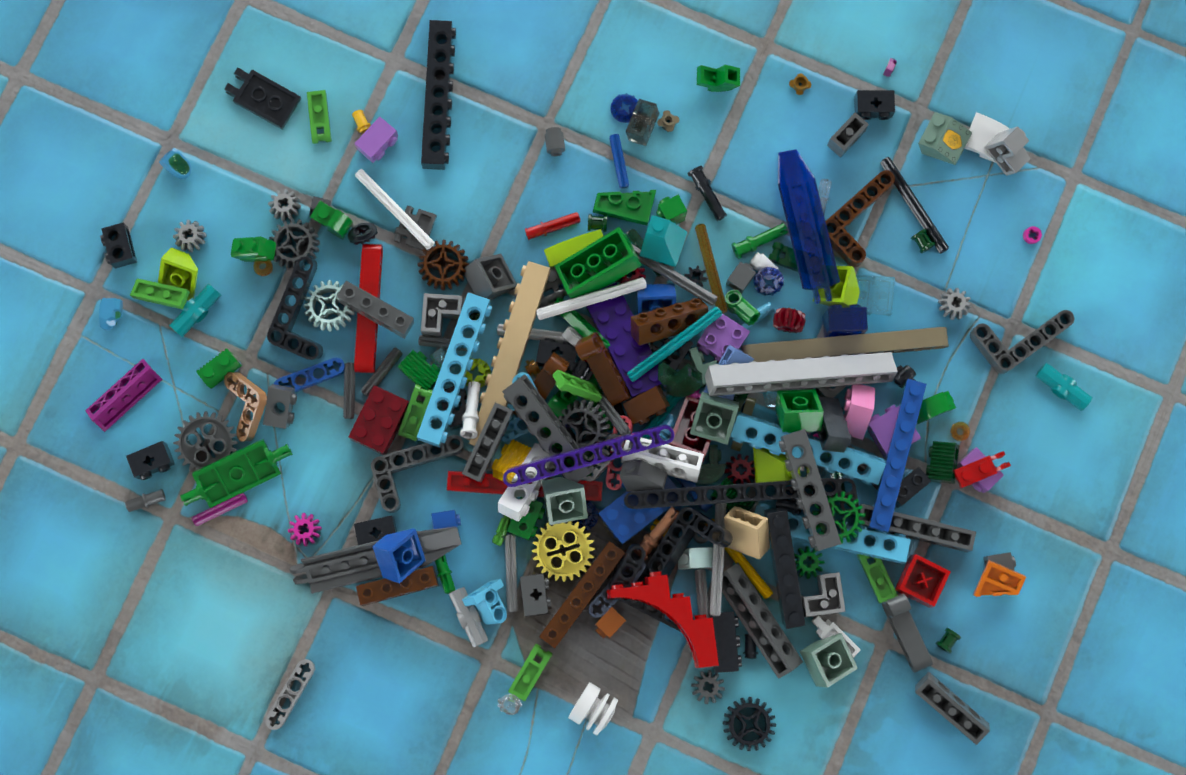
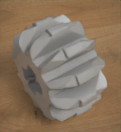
M284 189L283 194L277 190L278 196L271 195L273 201L268 202V205L272 207L269 211L271 214H274L275 219L281 217L282 221H286L287 217L290 220L293 219V214L299 215L297 209H301V205L298 204L300 199L295 197V192L289 193L287 189Z
M188 219L186 225L180 222L181 228L174 229L178 233L173 235V238L177 240L175 244L178 247L181 246L182 251L188 249L189 252H193L194 247L200 250L199 244H205L203 238L207 237V234L203 232L204 227L202 225L199 226L197 221L191 223Z
M949 288L947 293L943 292L941 294L942 299H939L938 303L943 306L939 308V311L945 310L944 317L949 314L950 320H954L955 316L957 319H961L962 315L968 314L967 309L971 307V304L967 303L970 297H964L966 291L959 293V288H955L953 292ZM952 301H954L953 303L957 302L958 305H957V306H956V305L953 306V305L951 304V302H952Z

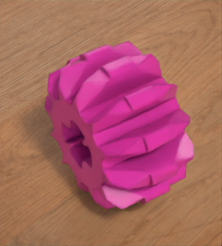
M302 513V519L297 515L294 516L297 522L290 521L289 523L294 526V528L288 529L289 533H294L290 539H297V545H300L303 541V545L308 546V540L314 544L315 540L313 537L320 538L321 536L316 533V531L322 530V527L316 526L320 521L318 519L313 521L314 515L312 514L307 518L306 513ZM308 525L309 532H304L302 535V526L306 527Z

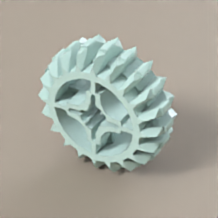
M328 280L326 286L321 281L320 288L314 285L315 291H308L311 297H305V300L309 302L304 304V308L308 309L305 311V315L310 316L308 321L310 323L314 322L313 326L315 328L320 325L322 331L325 330L326 326L329 332L332 331V326L336 330H339V324L345 327L344 321L350 322L351 318L348 315H354L355 312L344 306L343 311L338 307L339 302L336 296L343 285L339 287V282L336 281L332 286L331 280ZM328 292H335L330 297L321 296ZM317 301L322 305L319 316L315 312ZM331 302H332L334 308H332V309L329 308V309H328V308L326 307L325 303H326V304L330 303V305H331ZM331 314H335L338 316L337 318L331 320L324 319Z

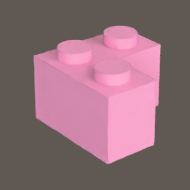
M858 384L852 385L851 389L846 391L844 418L847 421L851 437L863 440L874 411L875 388Z

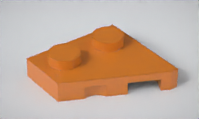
M988 560L973 595L976 597H981L982 595H1018L1026 576Z

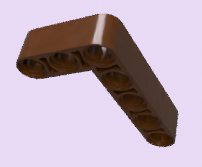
M888 170L880 172L828 218L821 228V236L852 267H858L866 258V252L845 228L890 189L895 178L893 173ZM880 178H886L889 184H883ZM867 190L874 191L875 196H869ZM859 202L862 208L854 207L853 203ZM845 214L848 220H842L839 215ZM826 227H833L835 232L829 233ZM839 240H845L847 246H841ZM852 254H858L860 260H854Z

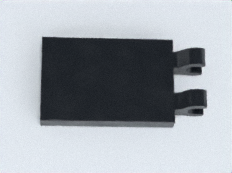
M237 67L234 72L235 78L244 81L240 89L228 83L224 88L225 93L234 97L233 102L283 130L300 102L301 96L254 70H251L248 74Z

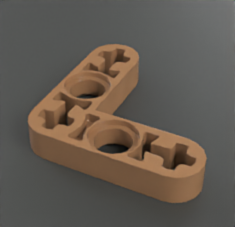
M229 372L224 378L225 386L246 402L237 426V438L241 442L252 441L261 420L267 396L261 388L241 373ZM245 385H246V387H247V393H246V394L244 393V386H245ZM251 411H252V413H253V419H252V420L250 419V412H251Z

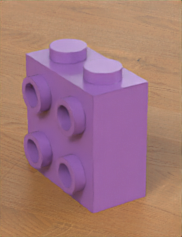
M722 314L720 318L706 328L696 346L699 347L698 350L702 354H710L715 358L714 361L717 360V363H719L729 344L740 349L750 331Z
M895 404L885 409L886 414L872 416L867 427L884 459L887 457L900 407H896ZM916 428L914 431L912 443L921 439Z

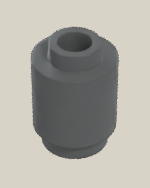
M559 127L548 128L545 134L547 153L554 157L560 156L565 151L563 132Z

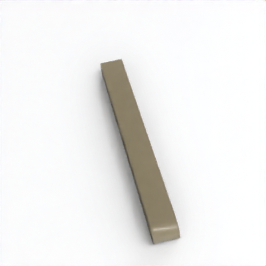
M946 327L748 344L741 346V351L754 358L753 361L767 362L769 360H795L806 357H835L844 354L858 355L860 353H900L947 348L949 344Z

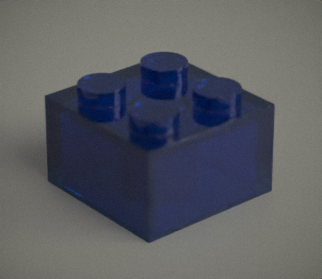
M860 304L849 305L846 308H842V305H832L822 316L824 338L865 334L868 330L867 307H861Z

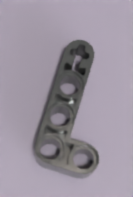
M904 593L882 602L885 614L912 671L916 673L933 665L929 652L909 612L911 605Z

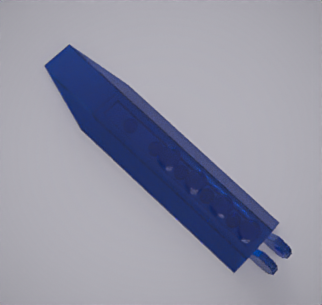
M797 149L778 152V188L802 289L812 290L815 304L820 303L821 299L818 289L824 288L825 299L832 301L830 287L839 283L840 278L815 177Z

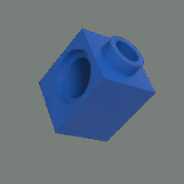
M455 510L431 513L433 529L456 526L458 529V526H461L460 514H456Z

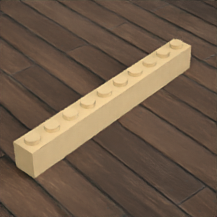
M528 261L527 266L523 265L520 276H523L521 284L517 283L514 294H517L515 302L512 301L508 312L511 315L509 320H505L503 326L505 334L503 338H499L497 344L499 352L497 356L494 355L491 367L494 368L492 374L487 375L485 385L488 386L486 392H482L479 403L482 405L480 411H477L479 422L477 423L476 431L478 435L474 439H467L470 440L469 444L475 446L495 402L505 407L508 405L502 391L512 384L513 378L518 374L536 318V310L539 309L551 270L549 267Z

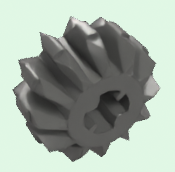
M708 670L707 677L701 671L702 679L694 676L698 684L692 683L691 687H697L698 690L693 691L692 694L700 693L697 700L701 701L705 697V704H708L709 697L713 703H716L714 695L722 698L718 690L724 691L725 688L719 687L718 684L723 683L724 680L716 681L719 676L718 673H715L711 678V670ZM705 682L713 685V688H710L712 690L710 693L707 690H703Z

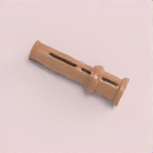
M670 507L669 511L650 534L647 533L643 536L644 539L640 545L646 553L644 560L648 559V554L654 547H658V541L679 514V511H675L674 507ZM634 549L633 551L640 557L641 550Z

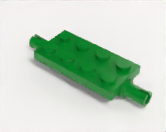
M264 439L259 440L193 472L192 476L197 486L195 489L181 494V500L184 501L183 504L185 506H188V504L199 499H204L208 506L212 508L280 475L281 471L277 466V462L293 455L292 451L289 449L288 444L271 451Z

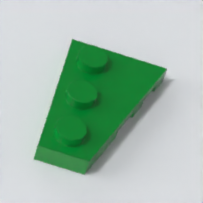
M639 190L632 191L631 193H597L593 213L647 226L656 190H650L649 192H640Z

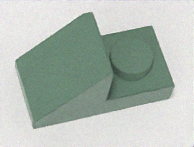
M695 347L689 349L688 355L695 373L698 375L697 378L700 386L703 388L706 386L704 376L708 366L716 364L717 360L703 365L702 362H705L704 356Z

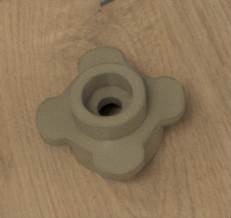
M669 110L663 112L662 118L658 119L657 124L667 132H672L675 124L679 123V117L672 115Z

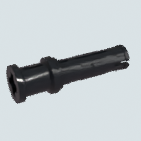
M702 165L698 166L687 174L689 177H692L696 190L700 191L716 221H720L727 214L710 186V179H707L702 171Z

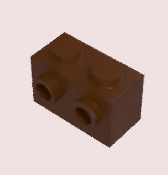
M659 385L623 403V406L632 424L639 423L641 426L649 422V417L656 414L658 417L666 413V408L670 404Z

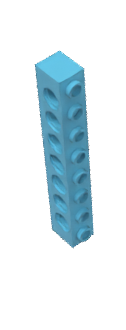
M467 293L417 435L419 441L440 447L441 443L445 444L448 432L445 431L447 426L452 424L455 414H452L454 406L458 407L461 396L458 395L460 388H465L467 382L465 377L466 371H470L474 361L471 359L472 354L478 351L480 342L477 340L479 334L483 335L486 324H484L485 317H489L492 310L490 299ZM472 313H478L480 318L478 320H471L469 316ZM470 330L474 335L471 338H465L463 333ZM460 348H464L468 352L465 356H459L457 351ZM458 366L461 368V372L456 375L450 372L451 368ZM447 384H452L455 386L453 392L447 393L444 391V387ZM446 402L449 405L447 410L440 411L438 409L439 403ZM433 421H441L442 426L439 429H433L431 427Z
M737 411L730 437H733L732 440L735 442L743 443L745 441L751 443V446L756 449H762L763 447L769 449V452L772 454L780 455L782 453L779 447L780 437L790 433L782 432L781 426ZM748 428H755L757 430L752 436L746 434ZM767 434L775 435L774 440L770 442L764 438ZM807 434L817 466L825 467L824 470L835 474L836 471L843 473L844 477L852 480L854 477L861 479V482L867 485L879 484L886 465L884 459L849 447L846 448L844 453L822 450L819 438ZM794 447L792 455L795 458H799L801 450L798 447ZM823 452L830 453V457L825 460L821 459L820 455ZM842 458L849 459L848 463L844 466L838 464ZM860 464H866L867 468L864 471L860 472L857 470Z
M760 504V506H756L754 513L765 517L764 510L772 509V506ZM787 511L788 519L794 520L797 523L796 529H790L792 540L809 543L808 537L811 535L803 524L804 512L792 515L791 512ZM845 522L847 531H849L852 526H848V522ZM836 525L838 534H842L841 530ZM858 525L862 531H854L857 537L853 542L848 543L843 538V544L830 547L854 554L905 564L911 539H906V535L894 533L893 536L879 530L870 531L867 530L868 527ZM871 537L874 541L873 546H867L864 543V538ZM884 541L892 543L893 549L891 551L884 548Z

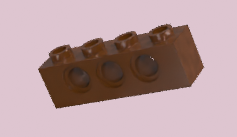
M693 298L689 301L675 303L671 306L631 316V336L638 345H643L678 335L708 313V306L701 299Z
M430 566L413 571L400 583L384 578L358 585L356 590L360 605L366 606L438 587L439 584L435 568Z

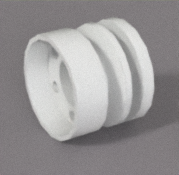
M589 682L568 718L577 724H581L585 718L588 719L586 729L589 730L593 723L596 724L593 734L597 736L606 728L614 715L618 699L614 697L610 704H607L606 701L610 694L607 693L602 699H599L600 688Z

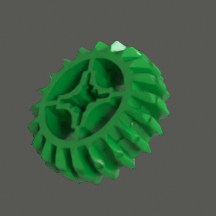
M842 491L840 497H838V493L833 495V498L827 496L833 517H835V511L838 515L847 513L841 519L842 523H839L838 520L834 521L835 525L842 532V534H838L841 544H843V538L848 543L851 541L849 535L856 538L857 534L854 531H862L858 524H865V521L859 520V518L865 517V513H858L859 510L863 509V506L861 505L857 508L855 506L859 500L856 499L852 503L850 500L853 495L850 494L846 499L844 498L845 492ZM835 502L845 503L851 509L841 511L835 505ZM812 511L813 515H817L819 513V511ZM854 514V524L847 531L845 519ZM819 523L816 526V530L820 528L821 531L818 534L821 535L825 532V526Z

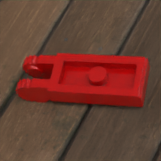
M1002 451L993 456H986L953 470L960 488L969 486L1010 467V463L1005 462L995 468L992 462L995 459L1004 457L1006 455L1005 452Z

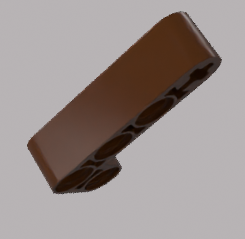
M595 332L578 340L575 345L576 352L582 361L587 360L610 404L614 406L629 399L630 393L599 334Z
M554 352L533 381L544 400L555 386L556 381L553 374L557 370L565 372L569 366L568 361Z

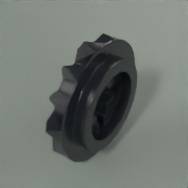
M361 223L354 226L347 236L350 243L355 245L361 243L363 245L365 242L375 239L378 231L377 227L372 223Z

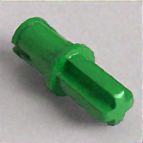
M443 555L435 560V565L438 571L437 577H440L444 593L449 594L456 589L451 576L452 570L449 569L446 555Z

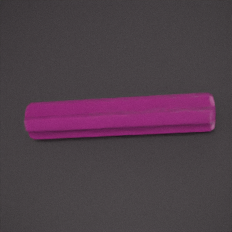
M241 493L193 516L192 521L195 526L206 523L247 503V497L244 493Z

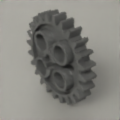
M207 411L204 412L203 417L197 412L196 419L190 415V422L183 420L182 422L185 427H178L181 434L174 435L179 438V441L173 442V444L179 445V448L174 450L175 452H181L178 459H185L182 465L185 466L189 463V470L191 471L196 467L197 471L230 455L231 452H236L237 449L233 445L237 444L238 441L233 440V437L237 436V434H231L234 426H227L229 420L222 422L223 415L216 418L215 412L209 417ZM207 424H211L215 428L212 435H208L205 432ZM197 428H200L202 435L206 440L210 439L211 442L208 445L211 448V450L215 453V458L212 457L207 446H202L204 440L201 437V435L197 432ZM190 434L197 436V443L195 445L188 442ZM217 441H222L225 445L224 450L221 452L215 449ZM201 450L207 453L205 461L198 459V453Z

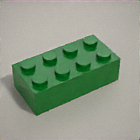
M618 227L556 264L555 269L567 294L572 299L599 291L642 266L629 238Z

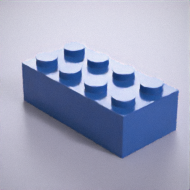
M667 475L664 489L677 488ZM626 491L600 511L598 516L622 546L669 510L670 507L629 509L624 504V497L629 493ZM651 493L648 495L647 501L649 504L654 505L657 503L658 497ZM668 493V502L675 503L677 501L676 493ZM630 495L628 497L629 505L636 506L638 504L637 496Z

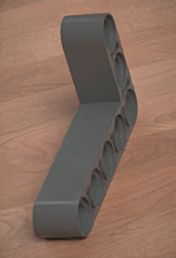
M1063 310L1009 350L1006 349L992 329L984 323L978 324L971 330L970 338L993 369L999 374H1005L1071 326L1075 318L1071 311ZM1060 316L1066 318L1067 324H1063L1060 321ZM1045 327L1051 329L1052 335L1046 333ZM977 330L983 331L984 338L977 335ZM1030 338H1034L1037 341V346L1031 344ZM989 345H993L996 348L995 353L989 350ZM1016 349L1022 351V357L1016 355ZM1001 360H1005L1007 362V368L1001 366Z
M458 435L448 436L445 444L441 443L442 451L438 455H434L431 452L434 445L424 443L373 459L371 469L383 509L389 513H395L401 506L393 473L460 454L464 450L462 438ZM458 440L460 447L458 449H451L450 443ZM416 451L423 453V457L420 460L413 459V454ZM400 456L403 457L404 463L401 466H396L394 464L395 459ZM379 462L385 463L383 471L376 470V465ZM385 480L391 482V486L387 490L381 489V483ZM389 499H395L396 505L394 508L389 509L386 507V502Z

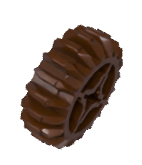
M444 239L442 240V245L435 241V247L432 246L429 251L427 249L422 250L426 256H419V259L423 261L418 263V267L422 268L419 270V274L423 275V281L428 280V286L434 283L435 290L438 289L439 285H441L442 291H445V286L447 285L452 290L453 283L455 286H459L458 279L463 282L465 280L462 275L466 272L464 268L469 265V263H466L469 259L468 256H463L465 250H459V244L453 247V241H450L448 245H446V240ZM447 252L455 255L458 258L459 262L449 260L447 258ZM440 253V257L438 259L432 260V262H430L431 258L434 255ZM444 259H445V262H446V264H447L448 266H446V268H444V273H443V270H442V268H441V265H442V262H444ZM428 268L439 271L440 278L433 276ZM458 268L453 276L447 278L448 272Z

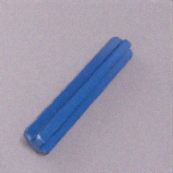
M619 134L610 135L609 139L619 188L629 187V180Z

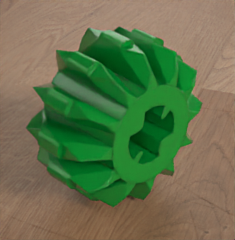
M805 546V552L802 548H798L797 550L800 555L794 553V557L797 559V561L795 560L797 571L800 570L798 577L801 578L804 573L806 579H810L811 574L813 577H817L816 570L819 572L823 571L822 567L818 566V564L825 563L824 560H818L822 553L815 555V548L810 552L809 546ZM809 558V561H812V564L806 567L807 564H803V561Z

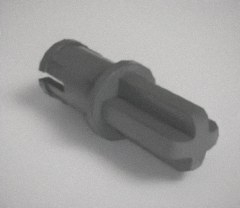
M160 489L149 494L143 493L140 497L126 501L125 505L128 512L144 507L149 508L150 505L166 501L164 491Z

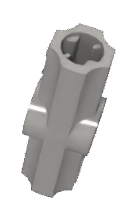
M465 587L449 593L450 599L457 611L458 620L462 628L465 629L473 648L489 641L480 623L481 619L475 606H465L462 601L463 598L468 596Z

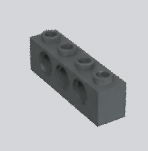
M345 281L336 296L339 303L404 339L414 324L413 317L348 281Z
M495 402L462 472L463 475L482 483L512 419L513 410Z
M929 671L915 685V693L976 745L990 732L989 723Z

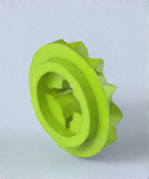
M471 358L474 361L470 371H474L478 366V371L483 374L477 375L474 381L481 384L480 388L485 386L487 375L491 374L490 367L487 362L480 358ZM467 370L465 374L467 378L466 386H468L469 382L472 383L473 374Z

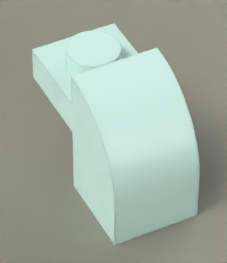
M713 548L685 549L678 561V569H712Z

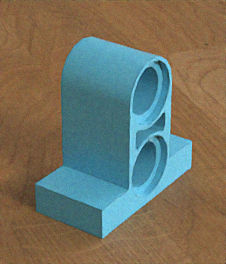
M501 579L487 582L462 599L465 606L475 605L482 621L486 625L503 623L507 618L506 609L497 593V590L504 586Z

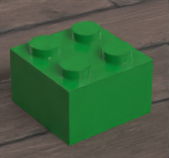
M815 389L777 391L775 411L782 432L793 433L806 429V432L821 431L824 411Z

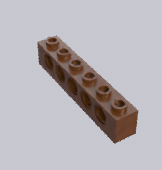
M610 541L607 543L539 637L554 649L557 647L624 556V551Z

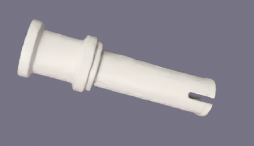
M476 381L468 383L466 411L462 416L463 429L460 430V435L466 439H474L478 435L476 426L479 422L477 409L481 384Z

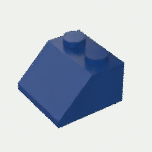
M646 284V288L636 291L637 315L675 304V284Z
M408 529L385 535L372 546L382 577L397 583L402 582L426 561L416 529Z

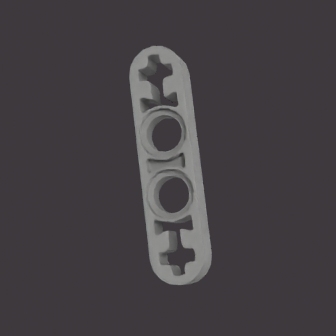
M304 659L296 665L266 717L265 721L269 729H280L286 722L315 672V664L311 660ZM309 663L310 672H305L302 676L306 677V680L304 681L302 678L296 677V673L301 675L303 671L301 665ZM293 680H298L301 683L299 691L291 690L290 684ZM284 697L289 698L291 701V705L287 709H283L280 706V701ZM277 708L279 711L285 712L286 714L285 716L283 714H280L278 718L280 724H275L273 726L271 725L273 721L270 719L271 717L277 716L278 712L275 711V709Z

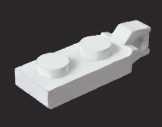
M819 616L812 620V623L818 628L816 633L821 639L842 633L853 658L861 651L834 622H831L829 619L824 622Z

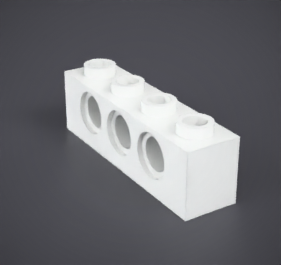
M645 438L640 439L641 443L645 445L650 444L652 441ZM626 440L623 449H631L633 446L632 442ZM665 444L623 456L621 463L624 461L643 460L666 471L667 475L697 483L704 454Z
M535 443L522 464L550 457V455L539 444ZM551 461L545 464V468L548 471H554L556 468ZM534 467L526 469L527 475L531 477L537 475ZM517 474L514 476L511 482H516L518 480ZM548 478L534 481L532 484H523L516 487L508 486L498 502V512L519 522L522 516L525 517L527 515L531 501L537 499L538 490L542 486V480H547Z

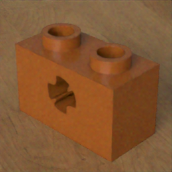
M611 607L595 624L597 627L595 631L603 639L605 637L610 638L626 620Z

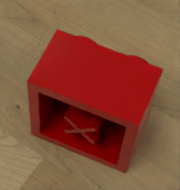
M917 554L910 555L895 590L900 594L904 593L906 597L928 608L935 607L951 571Z

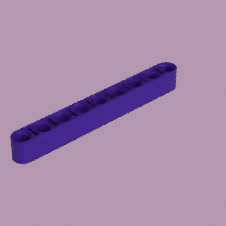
M660 425L514 466L506 470L503 475V481L509 487H516L662 446L672 442L674 431L669 425ZM668 429L671 432V436L668 439H662L659 435L661 430ZM643 435L651 436L652 441L650 444L645 445L641 443L640 439ZM624 440H630L633 446L631 449L625 450L622 448L621 443ZM609 445L614 451L611 455H605L602 452V448ZM592 451L594 459L591 461L585 460L583 453ZM565 457H573L575 464L567 466L564 462ZM550 461L554 462L556 469L548 471L545 468V464ZM534 467L537 475L534 477L527 475L526 469ZM508 473H516L518 480L516 482L509 481L507 478Z

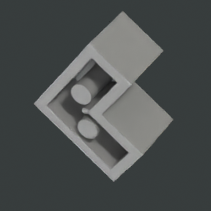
M1018 126L998 133L984 147L1006 176L1017 173L1031 159L1025 148H1023L1029 140L1025 132Z
M424 293L421 322L422 335L442 337L443 318L459 319L464 303L463 297Z
M840 572L818 575L819 595L801 598L804 617L846 612Z

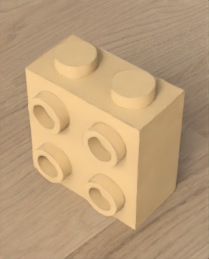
M736 506L724 516L725 529L733 536L732 543L728 548L760 560L770 549L768 518Z

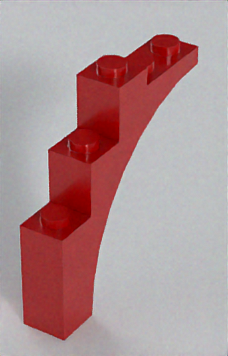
M661 571L652 572L650 577H645L644 586L643 582L631 583V587L624 588V585L620 584L612 585V590H607L608 598H626L653 606L672 620L687 640L693 655L695 668L719 666L713 618H707L706 614L695 615V620H693L690 596L684 597V593L672 594V598H670L668 575H662Z

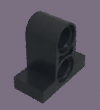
M664 338L657 341H661L663 345H665L670 340L668 338ZM689 340L676 350L679 353L678 359H672L670 356L664 359L665 362L670 364L665 371L666 375L673 376L688 354L689 349L692 348L693 342ZM650 342V349L652 353L658 350L654 347V342Z

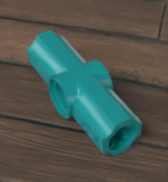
M208 283L195 298H191L186 302L182 309L183 311L169 326L183 337L195 323L201 322L207 316L208 309L222 295Z
M1047 362L1036 374L1038 379L1052 388L1051 391L1057 397L1066 399L1080 411H1083L1093 398L1079 388L1073 378L1066 374H1061Z

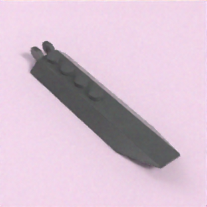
M457 526L417 531L426 560L418 568L429 565L461 545ZM378 541L301 559L302 563L291 566L289 570L292 574L306 572V574L296 576L293 582L295 585L309 582L311 593L313 594L382 577L372 547Z

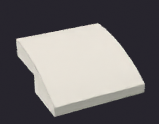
M976 112L969 129L972 135L964 149L980 154L979 157L995 162L984 147L998 133L1010 128Z

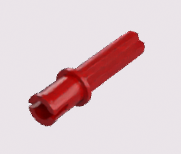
M575 212L545 223L540 222L539 225L525 228V233L528 240L542 235L547 236V233L580 223L581 219L579 214Z

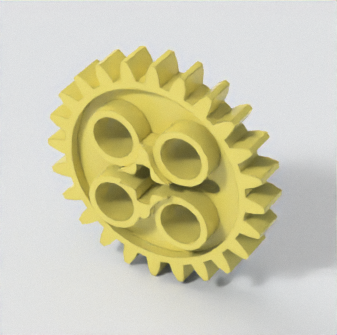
M572 521L568 523L554 524L553 526L549 525L548 522L546 523L547 529L540 528L543 534L535 535L539 541L532 543L537 546L536 549L532 550V552L537 553L533 560L540 561L536 567L543 566L544 568L541 573L548 571V578L555 575V581H558L559 577L562 576V580L565 582L567 576H569L572 581L574 580V574L581 577L580 570L587 572L585 565H592L588 559L595 558L594 555L590 554V551L595 550L594 547H590L594 540H588L591 533H584L585 526L581 529L578 528L580 522L572 525ZM568 532L575 535L573 543H568L565 539V535ZM549 538L556 540V547L553 549L547 546ZM562 544L564 547L580 544V547L566 551V555L563 552L551 556L547 555L548 552L562 548ZM573 551H577L581 555L578 562L571 559ZM554 557L561 558L562 565L560 567L553 565L552 560Z

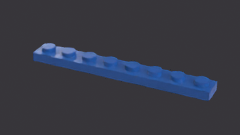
M911 379L906 380L869 528L886 533L889 532L927 385L925 383Z

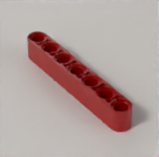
M363 244L359 288L380 299L383 245ZM359 313L357 314L354 371L374 373L378 324Z

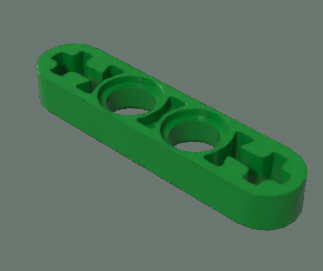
M558 297L553 304H556V303H559V302H562V301H565V300ZM576 310L560 314L583 338L597 332L606 349L609 348L610 343Z

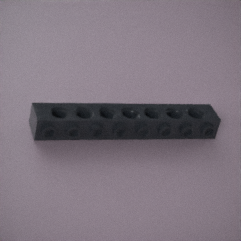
M429 21L421 157L423 169L445 170V164H449V153L446 152V146H450V135L447 134V128H451V117L448 116V110H452V99H449V92H453V81H450V75L454 74V63H451V57H455V45H452V39H456V28H453L452 21ZM441 39L447 40L445 44L438 43ZM439 57L446 58L443 62L437 61ZM439 74L445 76L442 80L436 79V76ZM438 92L444 93L440 98L435 97V94ZM436 110L443 111L439 116L433 114ZM435 128L442 129L438 134L432 132ZM434 146L441 147L437 152L431 150Z

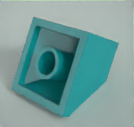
M652 215L645 234L640 257L676 268L687 231L670 220Z

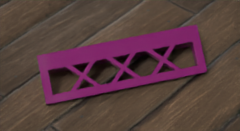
M142 359L85 411L91 420L105 432L163 379Z

